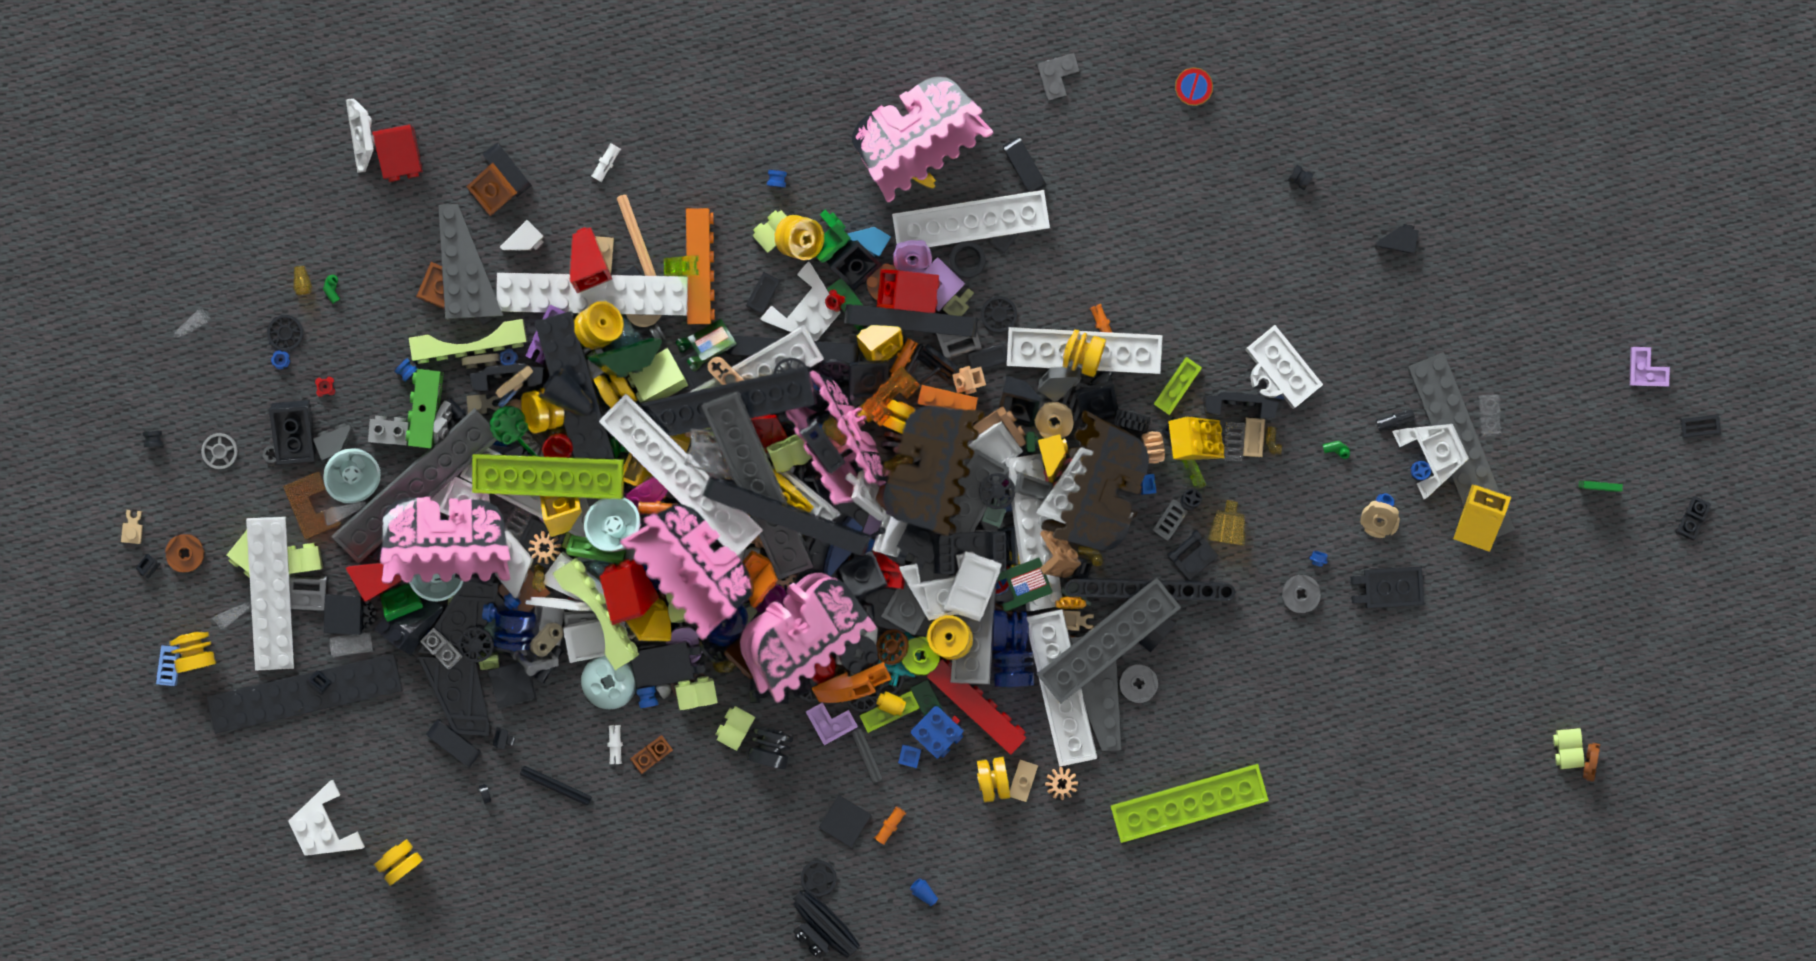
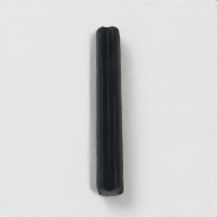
M523 766L521 769V776L586 806L589 805L592 799L590 795L527 766Z

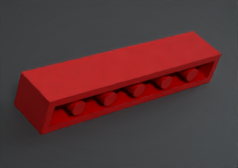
M941 659L935 670L926 676L1011 755L1026 739L1024 736L1026 731L1018 724L1016 727L1011 724L1012 718L1004 711L1000 713L996 710L998 705L990 698L986 700L982 697L984 692L976 685L972 687L970 684L951 683L952 662L948 659L946 661Z

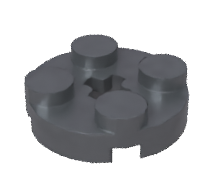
M1297 575L1291 577L1284 584L1282 598L1290 610L1296 613H1306L1312 611L1319 604L1321 597L1318 583L1313 578L1306 575ZM1302 589H1305L1306 591L1304 594L1306 595V598L1301 597L1300 599H1298V594L1296 593L1297 590L1301 591Z
M1141 664L1132 665L1121 675L1119 682L1120 690L1128 700L1135 703H1143L1150 700L1156 693L1158 679L1149 667ZM1137 678H1139L1140 681H1144V684L1141 685V689H1138L1137 686L1133 685V683L1136 682Z

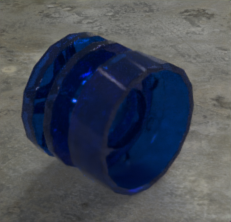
M741 604L728 619L725 618L707 635V638L719 646H728L735 643L748 623V613L745 606Z
M521 610L497 611L495 625L503 628V630L495 631L494 635L498 638L494 639V646L512 651L529 650L531 640L535 638V635L526 630L535 628L536 614Z
M993 610L992 650L1005 651L1007 642H1010L1011 651H1015L1018 642L1019 651H1025L1029 637V623L1026 611H1020L1018 620L1017 611H1013L1011 619H1008L1006 611Z
M1003 650L1002 652L994 653L993 659H1002V662L994 663V667L1002 668V672L994 674L995 687L1034 685V672L1025 671V667L1033 665V661H1025V658L1033 657V652Z

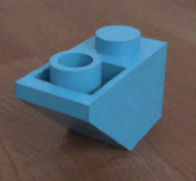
M876 227L848 233L851 237L848 242L858 240L874 257H880L891 236Z

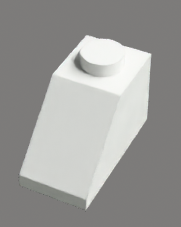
M526 220L500 248L502 250H532L533 248L537 250L544 243L542 241L544 236Z

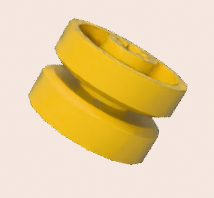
M790 215L782 219L777 225L775 244L783 255L800 260H810L822 250L824 232L822 226L817 221L798 215Z
M598 301L577 315L574 333L585 347L599 350L621 335L624 327L623 318L613 304L606 301Z
M601 374L593 379L599 389L598 392L610 408L625 394L634 402L638 401L625 377L616 378V375H609L612 381L609 382L606 376Z
M545 388L523 393L521 397V411L525 415L528 429L534 434L546 431L547 428L550 430L561 427L564 423V409L538 397L539 392L543 393Z
M887 398L884 408L892 412L893 415L880 413L877 423L903 434L907 419L916 410L914 407L901 401L896 402Z
M944 615L931 623L928 629L927 640L930 648L936 654L948 660H956L964 657L970 651L973 645V634L971 628L962 619L953 615ZM950 634H952V639L947 640V638L950 637Z
M1004 757L993 759L994 770L990 771L987 760L977 761L979 788L982 791L984 802L994 801L995 788L998 790L1000 799L1011 798Z
M408 839L398 846L395 845L382 855V859L374 864L378 872H384L389 867L392 868L384 877L389 886L423 861L418 852L406 858L405 855L413 848Z

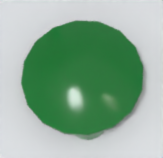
M504 406L498 409L490 421V430L493 437L504 444L517 441L528 429L524 413L514 406Z

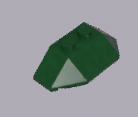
M649 338L589 356L588 359L608 375H616V378L626 377L628 372H642L643 368L651 365L662 340Z

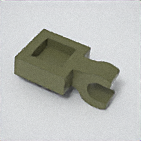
M968 288L960 298L954 295L944 306L943 310L949 315L962 316L969 308L966 302L974 292Z

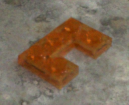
M901 366L865 402L862 409L881 427L893 414L887 407L888 403L899 392L908 398L920 384Z
M319 471L283 486L305 539L341 525L334 507L316 514L309 496L326 490Z

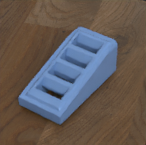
M161 645L156 684L177 686L178 673H176L175 665L164 663V659L176 660L180 658V653L175 654V656L165 655V652L180 649L179 647ZM163 667L173 668V672L163 671ZM162 676H172V679H162Z

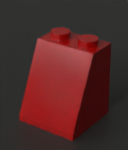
M412 125L372 132L383 179L395 182L399 181L401 176L407 175L408 179L419 177V173H422L423 170L415 129Z
M591 227L579 229L572 237L570 282L577 294L612 280L601 248Z
M881 269L877 307L935 313L938 305L939 275Z
M625 559L617 565L612 563L604 568L605 571L600 575L612 625L643 616L659 598L643 566L637 563L635 559Z
M383 563L353 565L346 568L365 602L402 582L401 576L397 574L391 583H383Z

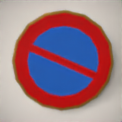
M1192 67L1185 69L1179 74L1175 82V91L1182 102L1187 105L1197 106L1210 98L1213 92V82L1206 71Z

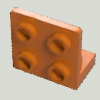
M751 550L742 562L752 578L754 590L749 601L751 607L756 608L764 600L765 595L770 589L775 587L777 579L770 559Z

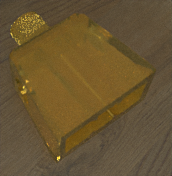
M1226 500L1225 511L1216 510L1207 540L1245 545L1244 514L1236 513L1238 502Z

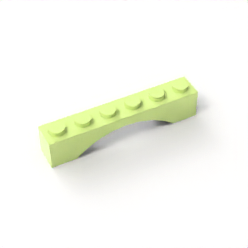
M524 319L503 322L489 336L469 344L445 343L430 335L409 338L412 361H417L418 364L428 363L430 358H436L437 361L446 360L448 355L454 354L456 358L465 357L467 352L474 351L475 355L486 353V349L493 348V351L505 350L504 346L512 345V348L524 347L523 343L528 342Z
M577 557L552 573L563 590L581 598L596 614L604 633L605 656L615 670L639 655L637 646L628 638L626 629L619 623L612 625L604 595L599 593L595 581L588 576L584 564Z

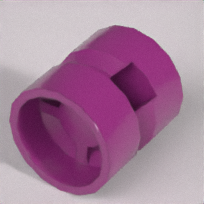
M776 584L755 609L760 613L766 612L765 609L773 602L783 606L784 598L786 597L785 590Z

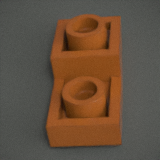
M661 735L631 757L630 761L639 773L642 774L673 751V749Z

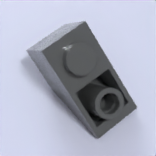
M1072 366L1068 368L1051 367L1039 379L1038 391L1054 402H1057L1068 394L1072 386H1076L1080 382L1081 368L1078 366L1073 371Z
M346 423L336 426L332 432L328 433L327 430L317 434L318 437L313 440L322 461L326 462L339 451L345 450L353 431L352 426H346Z

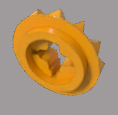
M1062 597L1055 601V606L1060 609H1082L1086 606V601L1082 600L1081 597Z

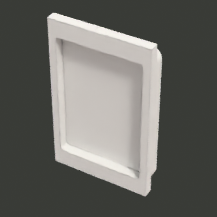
M1002 421L981 433L978 439L968 442V446L974 451L977 449L1003 465L1006 464L1005 459L1015 458L1023 452ZM970 459L963 461L964 466H967Z
M885 514L880 527H884L886 532L877 535L873 551L898 557L901 549L896 546L908 523L894 519L891 515ZM908 553L905 560L912 562L915 556Z
M965 551L944 609L980 621L1002 564Z
M531 597V600H526V604L593 611L584 601L550 597Z
M598 619L573 623L563 627L570 663L605 656V638ZM625 621L619 624L624 627Z

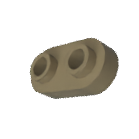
M496 353L461 358L462 366L466 365V369L478 368L477 364L485 363V367L496 366L497 362L500 361V355Z
M557 623L546 624L531 641V652L536 656H546L563 637L561 625ZM554 630L557 632L555 636L552 634ZM541 644H544L543 650H540Z

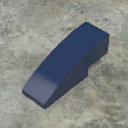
M850 516L842 523V525L858 531L863 529ZM830 545L824 572L831 576L852 552Z

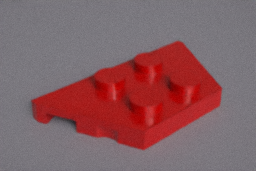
M765 415L751 419L765 453H768V446L788 438L776 415Z

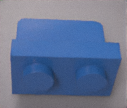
M934 706L911 730V734L937 759L940 756L942 758L945 757L950 751L948 747L953 742L957 744L964 737L962 735L964 730L938 706Z

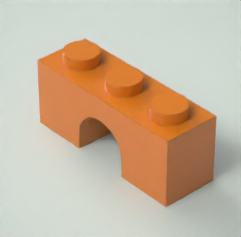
M922 385L918 404L975 410L978 398Z

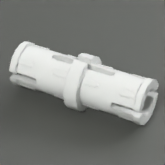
M610 143L604 156L600 157V162L591 176L602 182L609 168L613 167L612 163L621 149Z
M608 725L610 764L615 763V756L616 764H622L621 746H623V742H621V725L615 726V733L614 725Z

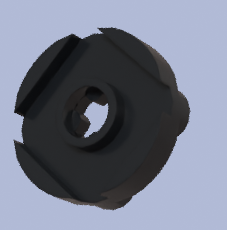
M861 634L860 641L856 644L846 640L844 642L845 652L839 655L841 664L853 673H860L869 669L878 661L876 644L872 639ZM857 649L863 651L859 658L854 657Z

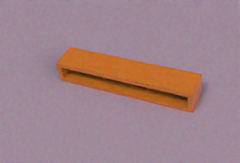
M709 208L686 209L688 325L711 324V320H715V309H711V301H715L714 289L711 290V282H714V270L710 269V263H714V251H710V243H714V232H710V224H714V214L710 213Z

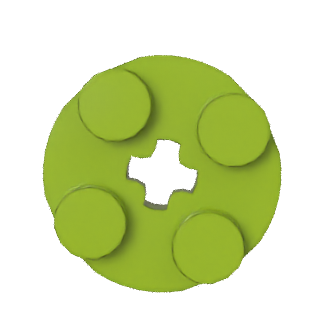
M927 637L909 640L908 653L902 660L903 666L911 674L918 676L928 675L937 667L940 656L930 648ZM921 651L924 652L923 656L926 659L918 661L915 654Z

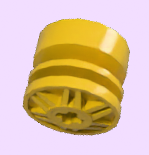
M1075 329L1067 341L1062 367L1068 368L1070 362L1073 361V371L1077 369L1079 364H1082V374L1094 377L1105 348L1106 339L1093 336L1090 343L1086 342L1087 333L1084 332L1081 340H1079L1080 331Z
M193 632L178 636L174 640L169 641L170 646L179 644L180 648L171 651L172 654L181 653V658L174 660L176 673L216 664L214 652H204V647L211 645V641L202 643L201 638L210 637L209 632Z

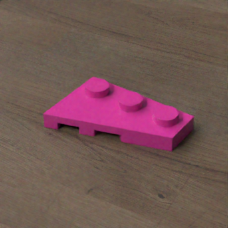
M651 476L627 493V496H624V498L630 500L638 510L640 501L656 503V501L663 499L668 490L654 476Z

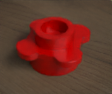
M832 289L829 291L830 295L825 299V304L829 309L839 312L841 305L845 303V297L840 296L836 290Z
M327 377V379L317 378L315 380L317 385L316 394L320 397L325 394L334 395V379L332 377Z

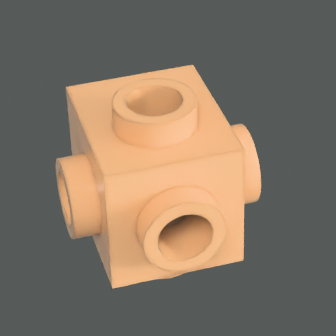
M970 366L959 369L960 373L952 375L957 393L964 391L966 395L977 392L976 388L986 385L981 367L971 369Z

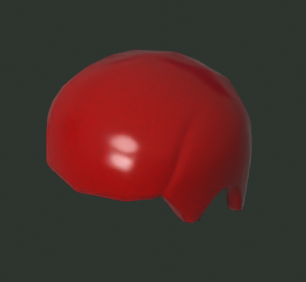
M555 433L546 439L542 452L544 457L570 458L573 445L566 434Z

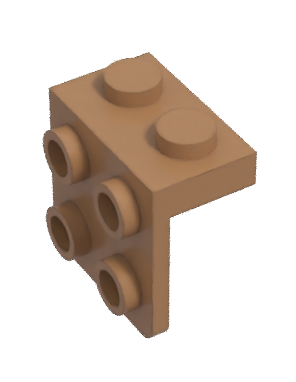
M1003 406L973 425V428L978 430L980 435L994 424L1002 421L1019 447L1026 444L1024 439L1026 436L1021 426L1017 427L1014 421L1016 419L1011 411L1007 412Z
M1043 530L1040 535L1053 557L1040 569L1046 575L1062 578L1070 577L1074 570L1081 565L1077 552L1072 549L1069 541L1053 538L1054 532Z

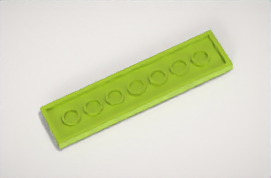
M473 454L472 493L623 499L624 460Z
M1254 764L1110 805L1120 842L1123 843L1269 800L1259 765Z

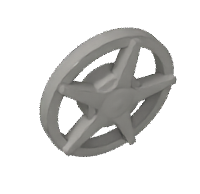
M216 433L210 435L204 441L201 453L207 465L215 469H224L235 462L238 448L232 437L227 434ZM218 436V444H215L213 447L206 445L210 439ZM221 436L229 439L233 446L226 447L222 444ZM205 448L212 452L213 458L211 462L206 458ZM234 448V456L229 462L226 455L228 450ZM222 458L227 463L224 466L213 465L216 459Z

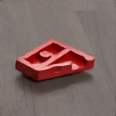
M872 548V552L888 586L886 587L904 590L905 578L899 569L901 566L885 554L873 551Z

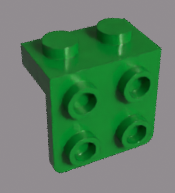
M826 210L820 216L831 228L824 234L822 250L816 256L821 263L830 260L833 254L839 248L844 247L851 238L844 229L847 227L833 212L829 214Z

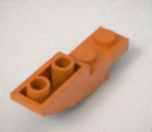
M884 662L851 677L846 672L812 687V690L819 702H844L875 693V686L892 678Z

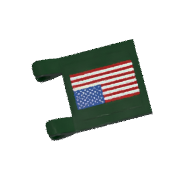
M722 319L689 337L676 340V345L680 352L687 351L692 345L699 355L687 360L692 371H697L706 361L737 345Z
M1040 557L999 572L996 582L1006 578L1014 600L1002 604L1004 611L1053 593L1047 575L1043 574L1040 569L1043 566Z

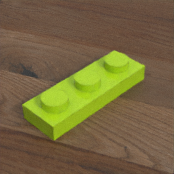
M1185 357L1154 402V405L1170 415L1202 367Z
M912 691L899 696L903 698V701H906L901 716L897 714L894 716L878 709V707L861 714L860 718L867 732L869 733L919 709L920 707Z

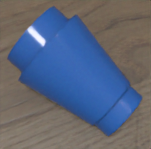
M921 878L917 879L910 887L912 894L929 906H932L938 900V897L928 883Z

